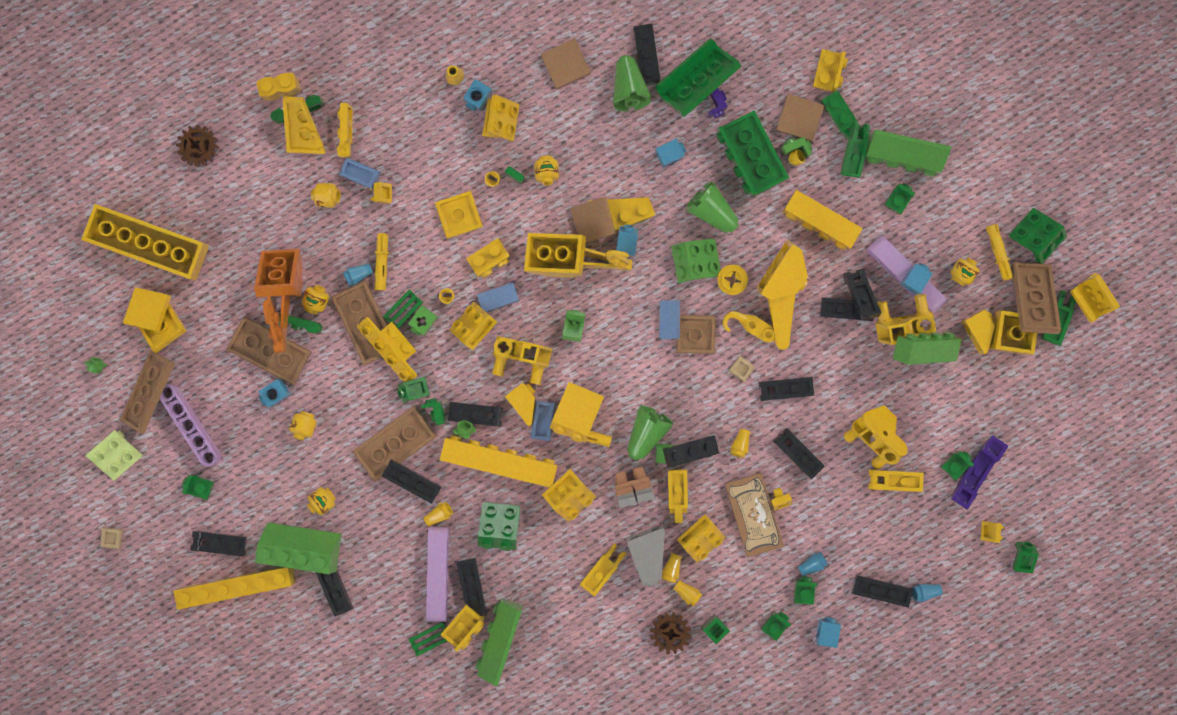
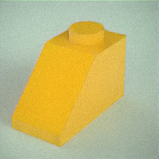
M986 309L980 310L961 321L980 355L988 353L995 328L994 318Z
M522 382L507 394L505 398L529 427L533 424L536 398L533 394L536 391L529 383L525 385Z

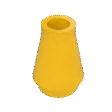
M455 65L449 66L445 74L446 81L451 85H459L464 79L463 70Z
M739 429L730 447L731 455L745 458L749 449L750 431Z
M446 501L440 502L423 518L430 527L433 524L450 519V516L453 515V510Z
M671 553L662 570L663 580L676 583V580L679 579L681 556Z
M681 580L673 588L688 606L694 607L703 595L699 592V589Z

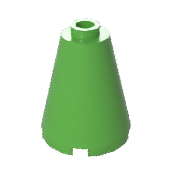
M629 55L621 56L616 61L613 96L614 108L627 112L628 108L635 107V110L645 108L651 103V95L635 59Z
M709 181L703 186L705 190L698 191L686 206V211L724 233H732L739 224L737 222L739 219L716 185Z
M641 405L637 410L627 447L628 456L637 461L644 459L673 425V421L666 415H659L655 412V409L645 405Z

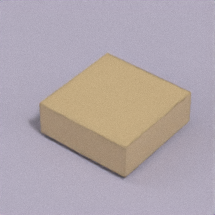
M739 356L729 369V372L745 382L755 366Z
M103 527L100 547L120 549L123 529Z

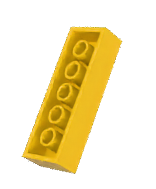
M97 204L93 206L81 239L197 281L209 248L208 244Z

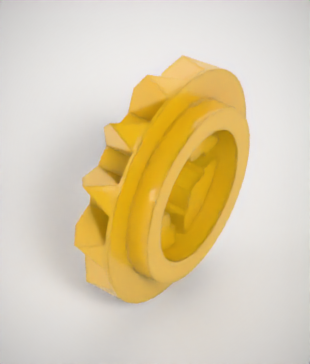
M727 265L721 269L717 276L718 286L722 292L728 295H737L743 292L748 284L747 273L738 265ZM733 272H735V279L741 282L734 283L730 288V281L724 278H730Z

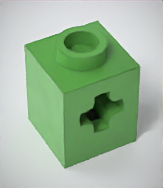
M421 305L408 324L412 326L410 330L416 335L420 336L423 334L426 336L439 317ZM426 318V326H419L420 322L418 320Z

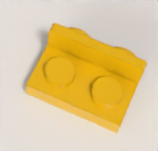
M825 49L821 50L812 87L830 92H835L837 88H841L843 82L841 72L842 69L845 70L848 58H845L846 52L837 53Z
M497 238L466 259L477 277L480 278L482 276L484 279L493 273L492 269L495 267L502 268L508 264V259L511 257L499 238Z

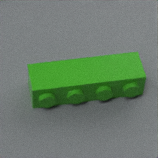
M946 331L943 334L931 332V335L927 333H919V335L907 333L906 336H898L893 359L907 365L957 361L962 339L954 337V333Z

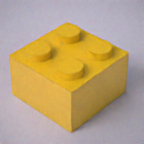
M1002 310L996 311L993 321L995 328L990 343V350L1034 355L1037 333L1020 332L1018 313Z

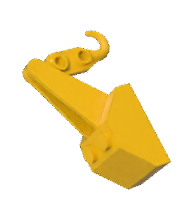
M528 233L524 271L548 277L573 278L582 276L583 268L631 271L633 260L627 259L629 254L623 251L608 250L606 253L585 248L586 237L583 235ZM584 256L609 261V264L584 262Z
M786 239L756 287L759 293L768 299L772 325L757 316L731 311L724 316L722 321L723 327L727 332L731 331L727 325L728 320L735 318L739 320L747 332L762 341H774L781 350L789 347L795 294L799 290L802 291L808 282L806 280L808 274L802 249Z

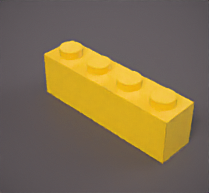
M798 190L794 191L782 211L786 214L785 217L793 222L795 220L801 222V226L808 231L813 229L819 233L818 236L826 241L832 240L835 242V246L843 251L852 248L863 229Z

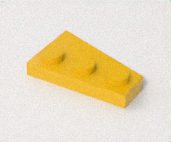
M284 96L282 100L287 153L325 154V147L304 98Z
M649 197L607 199L615 231H618L620 226L633 225L655 216Z

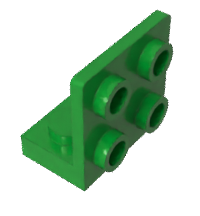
M1032 208L1009 234V237L1031 251L1036 262L1043 264L1066 239L1067 235L1063 225L1037 209Z

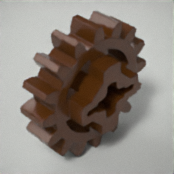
M196 125L195 129L188 126L189 131L182 130L184 136L177 137L181 140L180 143L176 144L180 148L177 154L183 155L181 160L187 161V164L190 166L193 163L196 167H200V163L207 166L206 161L213 162L211 157L213 155L218 156L214 151L220 148L215 144L219 140L213 137L215 133L212 131L208 132V128L205 126L202 130L199 125ZM195 134H203V135H200L199 137H194V136H193V135H195ZM193 141L199 143L198 145L200 146V149L202 151L196 149L197 147L195 146V143ZM196 155H201V156H202L201 158H192V157H195Z
M665 612V617L663 618L658 615L659 621H652L655 628H650V632L654 633L650 638L651 640H656L653 643L654 647L659 645V651L661 652L663 649H666V654L668 655L670 650H673L674 654H677L678 648L684 651L682 645H689L686 639L692 637L691 634L687 633L691 630L690 626H686L688 620L682 621L683 616L680 614L676 617L675 612H672L671 616H668V613ZM668 621L667 625H665L664 627H660L661 624ZM676 622L682 626L683 631L677 629ZM670 629H673L675 634H672L671 637H668V634L666 632H669ZM658 635L664 637L665 644L660 641ZM678 639L681 640V641L678 642L677 644L673 645V643H674L676 640H678Z

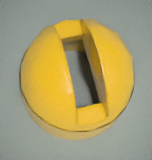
M800 149L792 151L789 156V162L794 166L803 164L805 162L804 153Z
M490 171L485 175V183L488 186L494 187L500 183L501 178L498 172ZM489 175L497 178V182L493 179H490Z
M444 288L440 291L439 299L442 303L449 304L454 300L455 294L452 289ZM442 293H452V296H443Z

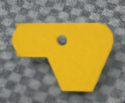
M926 294L914 296L917 310L915 314L894 318L889 316L887 301L877 302L881 310V315L878 317L877 322H875L878 342L895 345L898 336H906L907 333L919 335V333L931 334V332H936L934 315L928 309ZM925 319L928 322L930 321V324H928L927 327H923V325H920V323H922ZM897 327H902V328H903V329L897 330V333L892 334V328H897Z
M496 336L492 354L496 358L492 374L503 377L506 361L509 359L527 362L533 366L529 383L541 385L544 368L549 367L552 348ZM503 342H506V346H508L509 349L505 350L504 353H501L499 345H502ZM533 347L537 348L534 361L524 359L526 349L532 350Z
M885 405L865 412L852 423V428L844 433V439L847 442L852 443L859 437L878 455L871 461L872 466L876 469H881L887 463L891 465L897 464L908 452L905 442L896 435L897 417ZM871 436L875 438L872 442L870 441Z

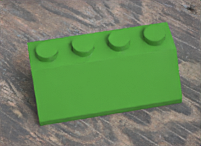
M875 129L869 135L865 159H868V163L871 164L886 163V166L889 168L897 169L899 166L905 168L907 172L916 173L921 171L924 172L925 176L935 177V175L942 173L952 146Z
M268 522L257 544L255 563L331 574L337 571L342 534Z
M501 599L500 603L496 602L493 614H496L494 622L490 621L487 629L490 636L488 640L484 639L481 651H484L483 658H478L475 667L478 670L477 676L497 687L523 609V605Z

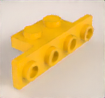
M366 317L357 325L362 335L367 338L374 349L378 351L403 382L411 381L417 377L416 372L406 362L416 350L392 322L381 331L369 317Z

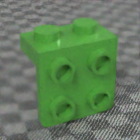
M714 239L688 241L671 246L678 284L696 279L717 277L721 271L716 241Z

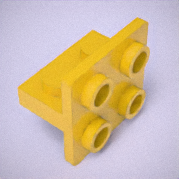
M492 95V98H488L482 136L514 141L519 104L498 95Z
M1094 273L1070 290V293L1090 323L1120 307L1100 274Z
M473 302L465 309L461 317L454 321L450 331L473 351L496 325L497 321L476 302Z
M705 514L684 532L677 541L698 563L704 560L714 548L720 546L726 537Z
M466 604L441 633V636L455 647L454 650L456 652L459 649L464 650L471 642L472 638L470 636L472 634L476 636L483 628L485 617L477 614Z

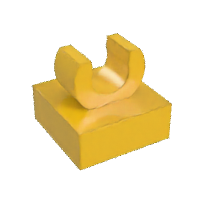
M374 183V197H371L370 200L384 204L392 203V184Z
M781 487L773 490L775 498L771 500V505L774 511L792 505L790 493L783 495Z
M982 521L980 540L1000 543V540L1003 539L1001 529H1004V526L1001 523Z

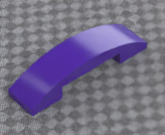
M991 435L972 460L974 465L968 467L962 475L952 494L951 500L968 510L978 495V489L994 464L999 462L1008 445Z

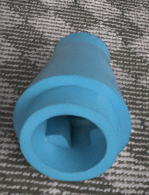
M369 263L346 268V271H343L349 286L352 284L355 286L373 273Z
M815 552L798 568L801 574L806 576L824 570L828 563L821 552Z
M916 584V586L912 587L913 599L920 603L943 594L940 584Z

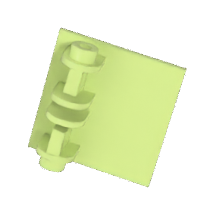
M116 430L111 432L86 454V457L112 480H116L143 456L123 438L125 435L120 430L118 432Z

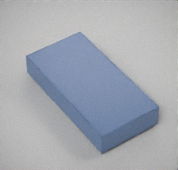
M346 158L339 173L341 177L372 190L374 189V183L378 181L381 174L380 171L349 158Z
M514 283L477 294L480 306L486 312L519 301Z
M679 300L660 301L659 339H680Z
M536 401L531 439L550 441L552 430L550 425L554 416L555 403Z

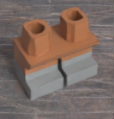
M642 466L632 469L635 478L627 481L625 471L615 473L616 484L614 485L620 508L637 504L632 486H634L638 503L655 499L648 475L646 476Z

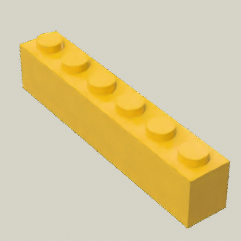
M450 435V438L446 437L444 440L440 461L549 488L554 483L558 467L557 464H554L555 460L544 458L543 461L537 460L536 455L525 453V456L517 455L518 451L506 449V452L498 450L499 446L492 444L484 447L480 446L479 441L469 439V442L461 441L462 437Z
M277 567L185 586L173 592L176 607L179 610L290 587L296 581L292 568Z

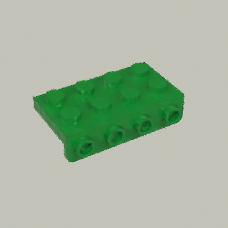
M709 38L655 86V90L665 103L685 117L741 68L742 65L737 59L718 47L715 40Z
M755 110L717 128V140L720 144H724L726 148L724 151L729 161L732 160L735 166L733 170L737 178L741 177L744 183L742 188L746 195L749 194L752 198L789 179Z

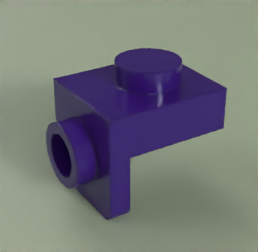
M717 88L710 94L716 108L707 114L709 118L714 116L715 119L725 114L724 111L728 107L725 102L727 98L724 91Z

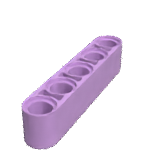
M879 236L866 250L901 284L912 264L887 239ZM928 281L921 294H926L928 309L934 315L947 302V299ZM903 287L914 298L916 294Z
M166 384L160 397L162 404L200 463L204 466L217 465L221 460L219 450L179 388L175 385ZM168 388L172 390V396L170 398L166 396V390ZM178 404H180L183 408L181 414H178L176 412V406ZM188 420L193 423L191 430H188L186 427ZM199 436L203 438V445L201 447L196 443ZM209 452L212 453L214 456V460L212 462H209L207 460V454Z
M429 527L426 621H447L449 527Z

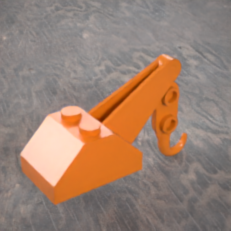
M300 249L261 251L254 291L257 298L266 299L263 302V314L266 325L269 324L270 326L269 337L273 339L275 353L286 351L290 297H301L303 279ZM276 298H282L280 327L278 325L279 313L277 312Z

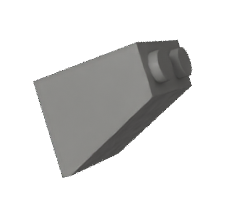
M662 525L626 538L643 586H655L659 583L658 580L662 579L665 536Z

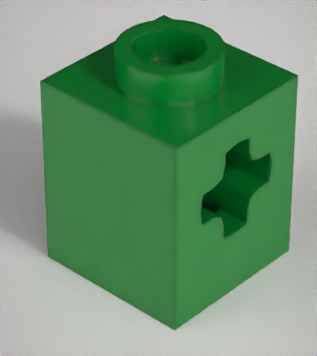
M716 614L701 626L702 630L716 645L730 632L729 628Z

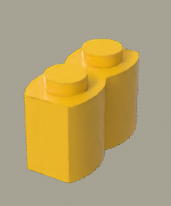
M282 73L275 78L265 77L256 82L259 96L266 101H274L282 96H295L301 92L299 80L294 73Z

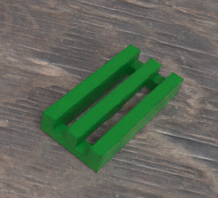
M409 289L383 318L389 323L392 322L399 329L424 302ZM411 295L412 298L391 319L390 316ZM416 300L418 303L396 324L395 321Z
M440 622L408 639L416 656L447 642L445 638H442L421 650L418 649V647L441 636V633L446 628L444 622ZM442 627V631L418 642L417 644L415 643V640Z

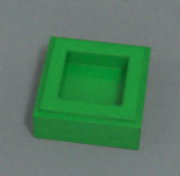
M510 166L505 170L507 176L522 185L525 180L524 175Z

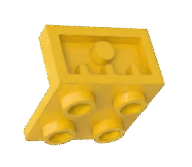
M571 469L542 494L554 511L568 522L575 519L579 512L591 505L596 498V495L583 484Z

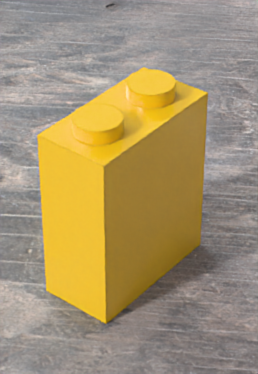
M568 382L550 428L557 434H565L576 442L582 441L585 443L604 396Z

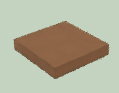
M575 38L541 53L543 62L556 90L591 74Z
M788 94L776 131L796 138L804 137L806 141L813 142L824 105Z
M606 197L571 208L577 234L586 237L585 244L616 234Z
M680 315V339H677L676 353L715 354L716 316Z

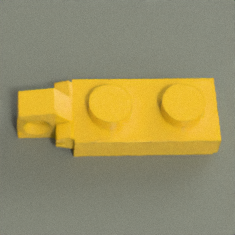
M340 103V108L337 111V116L340 120L337 135L340 142L336 148L338 157L347 158L351 157L353 107L348 103Z
M668 470V508L670 513H674V523H683L682 513H687V470Z

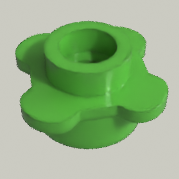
M92 357L89 361L84 362L87 366L86 369L92 373H102L103 367H107V364L102 359Z
M460 421L457 424V428L453 429L454 434H458L464 439L470 438V435L476 432V428L469 421Z

